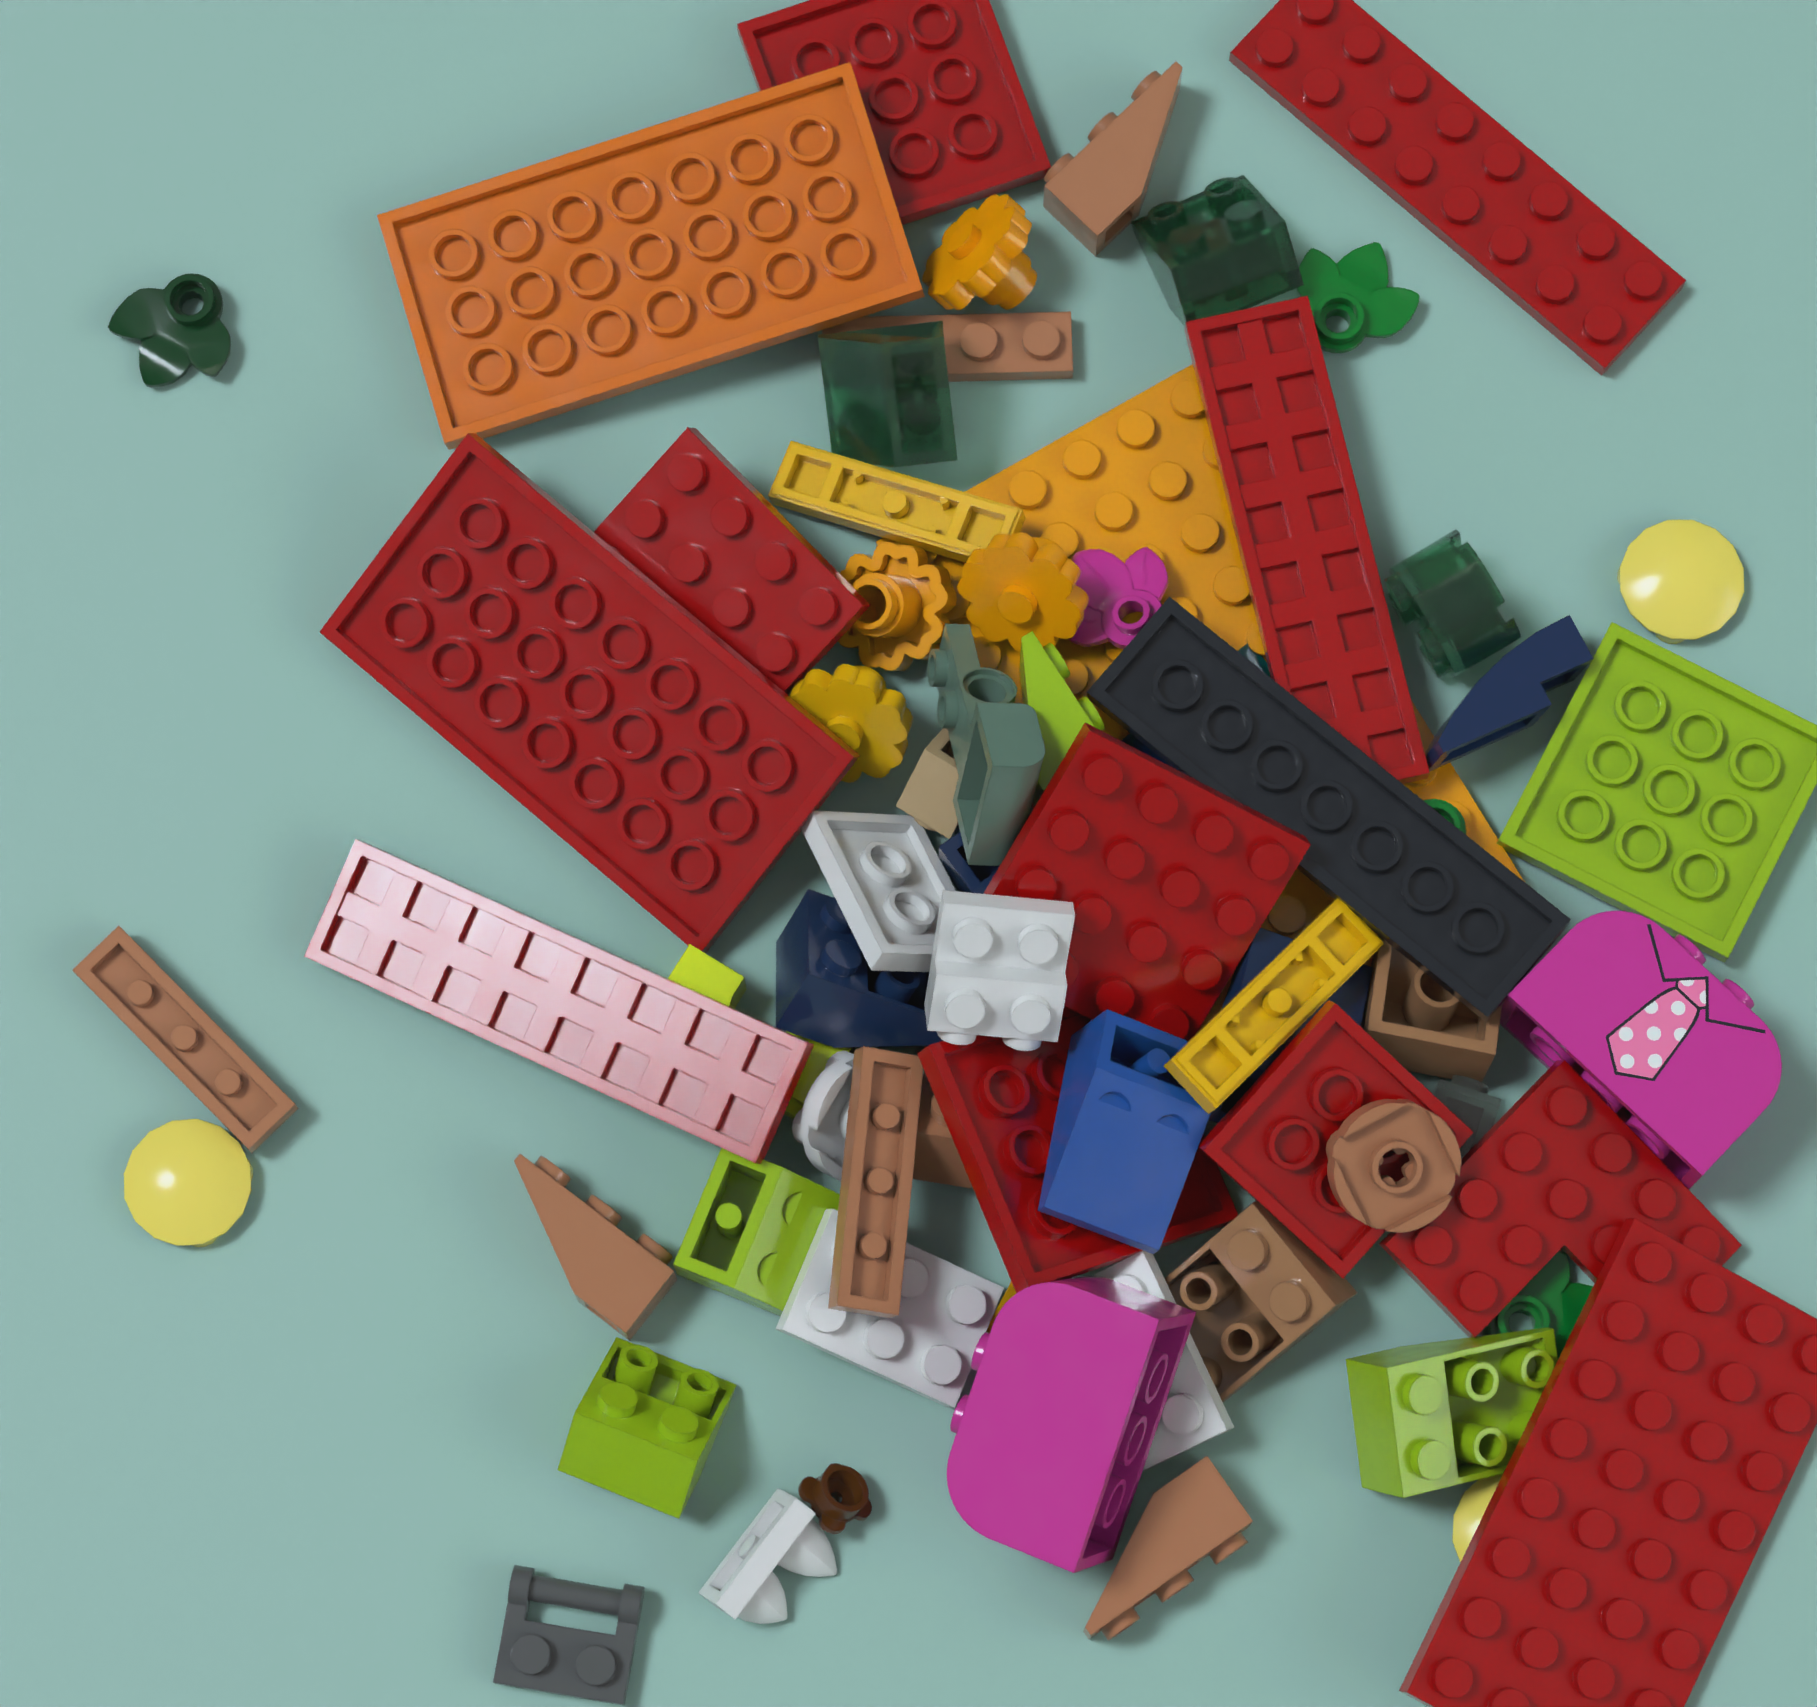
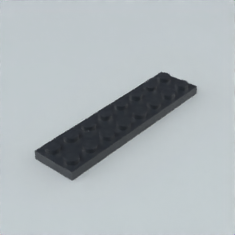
M1171 597L1164 602L1087 691V698L1172 768L1306 836L1311 846L1297 869L1332 898H1338L1345 903L1369 928L1485 1022L1490 1019L1505 1001L1508 994L1523 980L1570 923L1571 919Z

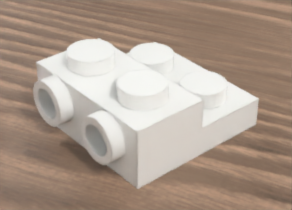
M942 890L924 1002L927 1031H936L943 1041L955 1045L971 1044L976 1040L977 1035L1002 1037L1003 1042L1007 1046L1021 1051L1038 1049L1042 1041L1058 1042L1068 986L1065 971L1075 919L1073 902Z

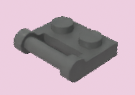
M514 1565L493 1683L625 1706L643 1605L644 1586L625 1583L622 1590L535 1575V1568ZM530 1601L618 1616L616 1634L611 1635L528 1621Z

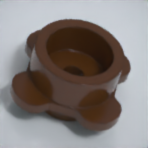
M838 1463L830 1464L821 1476L817 1478L805 1477L799 1484L798 1492L801 1499L811 1504L812 1510L819 1518V1525L830 1534H839L844 1530L846 1523L853 1519L863 1521L871 1514L872 1505L868 1498V1486L864 1478L849 1466Z

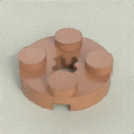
M1382 1099L1360 1107L1343 1121L1339 1130L1331 1134L1326 1145L1328 1181L1339 1205L1349 1215L1372 1228L1384 1229L1387 1232H1410L1424 1227L1442 1214L1452 1199L1449 1193L1454 1186L1455 1176H1460L1461 1153L1452 1130L1441 1117L1408 1099ZM1389 1150L1398 1155L1406 1152L1409 1157V1161L1401 1167L1404 1177L1397 1182H1394L1388 1175H1379V1166L1383 1163V1155Z

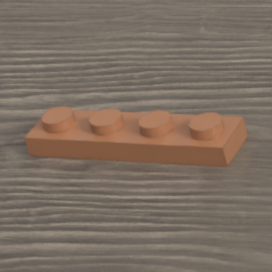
M1071 311L861 317L822 330L824 385L1073 378Z
M120 926L113 930L72 969L94 994L251 1153L299 1109Z
M865 1046L854 1051L828 1309L885 1318L899 1316L923 1079V1066L918 1055Z

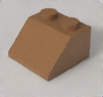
M1378 935L1384 944L1373 955L1371 963L1373 970L1361 1027L1408 1071L1481 1085L1496 1055L1502 1004L1490 1019L1485 1022Z

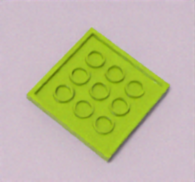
M1611 622L1593 657L1594 659L1589 664L1496 844L1502 846L1505 851L1622 911L1633 912L1652 920L1673 937L1677 934L1684 936L1700 951L1725 963L1817 785V725Z

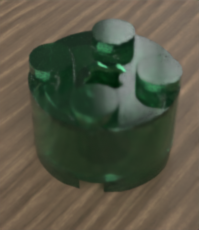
M1456 529L1389 569L1390 576L1384 579V583L1389 591L1386 596L1402 624L1406 627L1416 622L1420 630L1416 632L1422 644L1419 646V649L1438 679L1448 673L1455 678L1521 638L1514 618L1505 622L1497 609L1505 602L1498 587L1468 542L1463 545L1461 544L1460 532Z

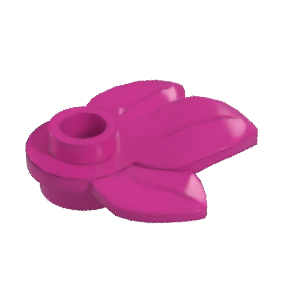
M1148 547L1137 550L1125 563L1114 554L1102 549L1079 551L1072 558V561L1080 568V577L1076 585L1087 593L1089 602L1084 610L1082 623L1075 635L1068 640L1083 647L1096 646L1110 641L1114 646L1124 650L1162 606L1160 600L1168 586V574L1165 565L1159 556ZM1131 613H1143L1142 618L1136 623L1128 624L1122 621L1125 616Z

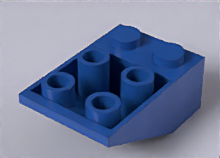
M1108 1009L1071 1035L1038 1211L1151 1254L1160 1250L1211 1114H1208L1164 1067L1188 1042L1187 1040Z

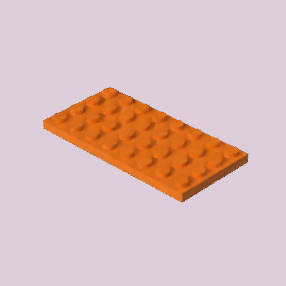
M851 62L377 215L443 441L449 450L457 448L467 433H474L485 439L925 297Z

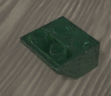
M1244 175L1213 181L1203 192L1179 202L1168 201L1158 204L1148 212V215L1131 221L1133 232L1170 310L1184 326L1185 322L1248 309L1304 285L1285 220Z
M943 321L818 335L832 453L868 464L888 467L958 460Z

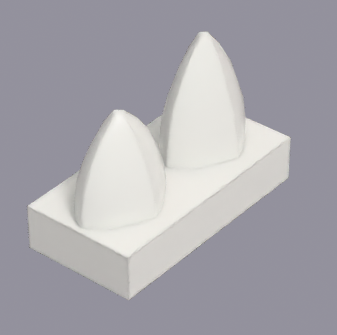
M777 1488L698 1593L735 1620L738 1617L744 1621L758 1624H770L786 1620L787 1602L785 1592L778 1577L773 1572L777 1565L790 1572L804 1576L826 1577L834 1576L837 1573L831 1544L823 1529L813 1519L816 1513L798 1498Z

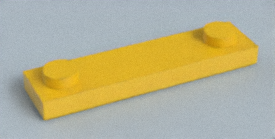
M790 441L768 494L773 505L905 545L919 546L925 551L965 563L973 550L978 548L986 549L994 535L1020 533L1026 519L1023 509L794 441Z
M1338 898L1335 899L1193 1036L1164 1067L1208 1114L1211 1113L1384 944L1383 941L1345 903Z

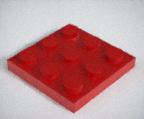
M1328 1000L1202 1140L1198 1148L1335 1274L1343 1279L1386 1230L1372 1228L1355 1219L1335 1199L1327 1176L1328 1158L1326 1145L1331 1134L1339 1130L1343 1121L1355 1110L1370 1102L1382 1099H1408L1441 1117L1452 1130L1459 1148L1474 1132L1336 1003ZM1392 1150L1386 1152L1383 1155V1163L1379 1166V1175H1388L1394 1182L1401 1180L1404 1177L1401 1167L1409 1161L1408 1154L1405 1152L1398 1155Z

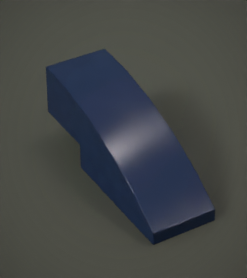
M1570 615L1534 633L1505 654L1478 680L1437 731L1426 750L1425 756L1429 772L1533 726L1552 705L1546 692L1574 681L1594 658Z

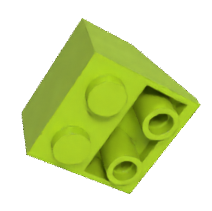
M616 1337L574 1413L557 1470L679 1519L699 1481L733 1397L736 1384L716 1377L708 1371L693 1368L653 1352L648 1347L636 1345Z

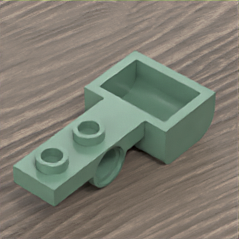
M945 623L939 649H931L929 653L927 676L930 687H937L938 724L940 728H947L959 775L953 804L968 865L1000 866L1029 817L1045 755V745L1034 708L1027 704L1014 703L1017 693L1015 682L999 670L980 667L970 624Z

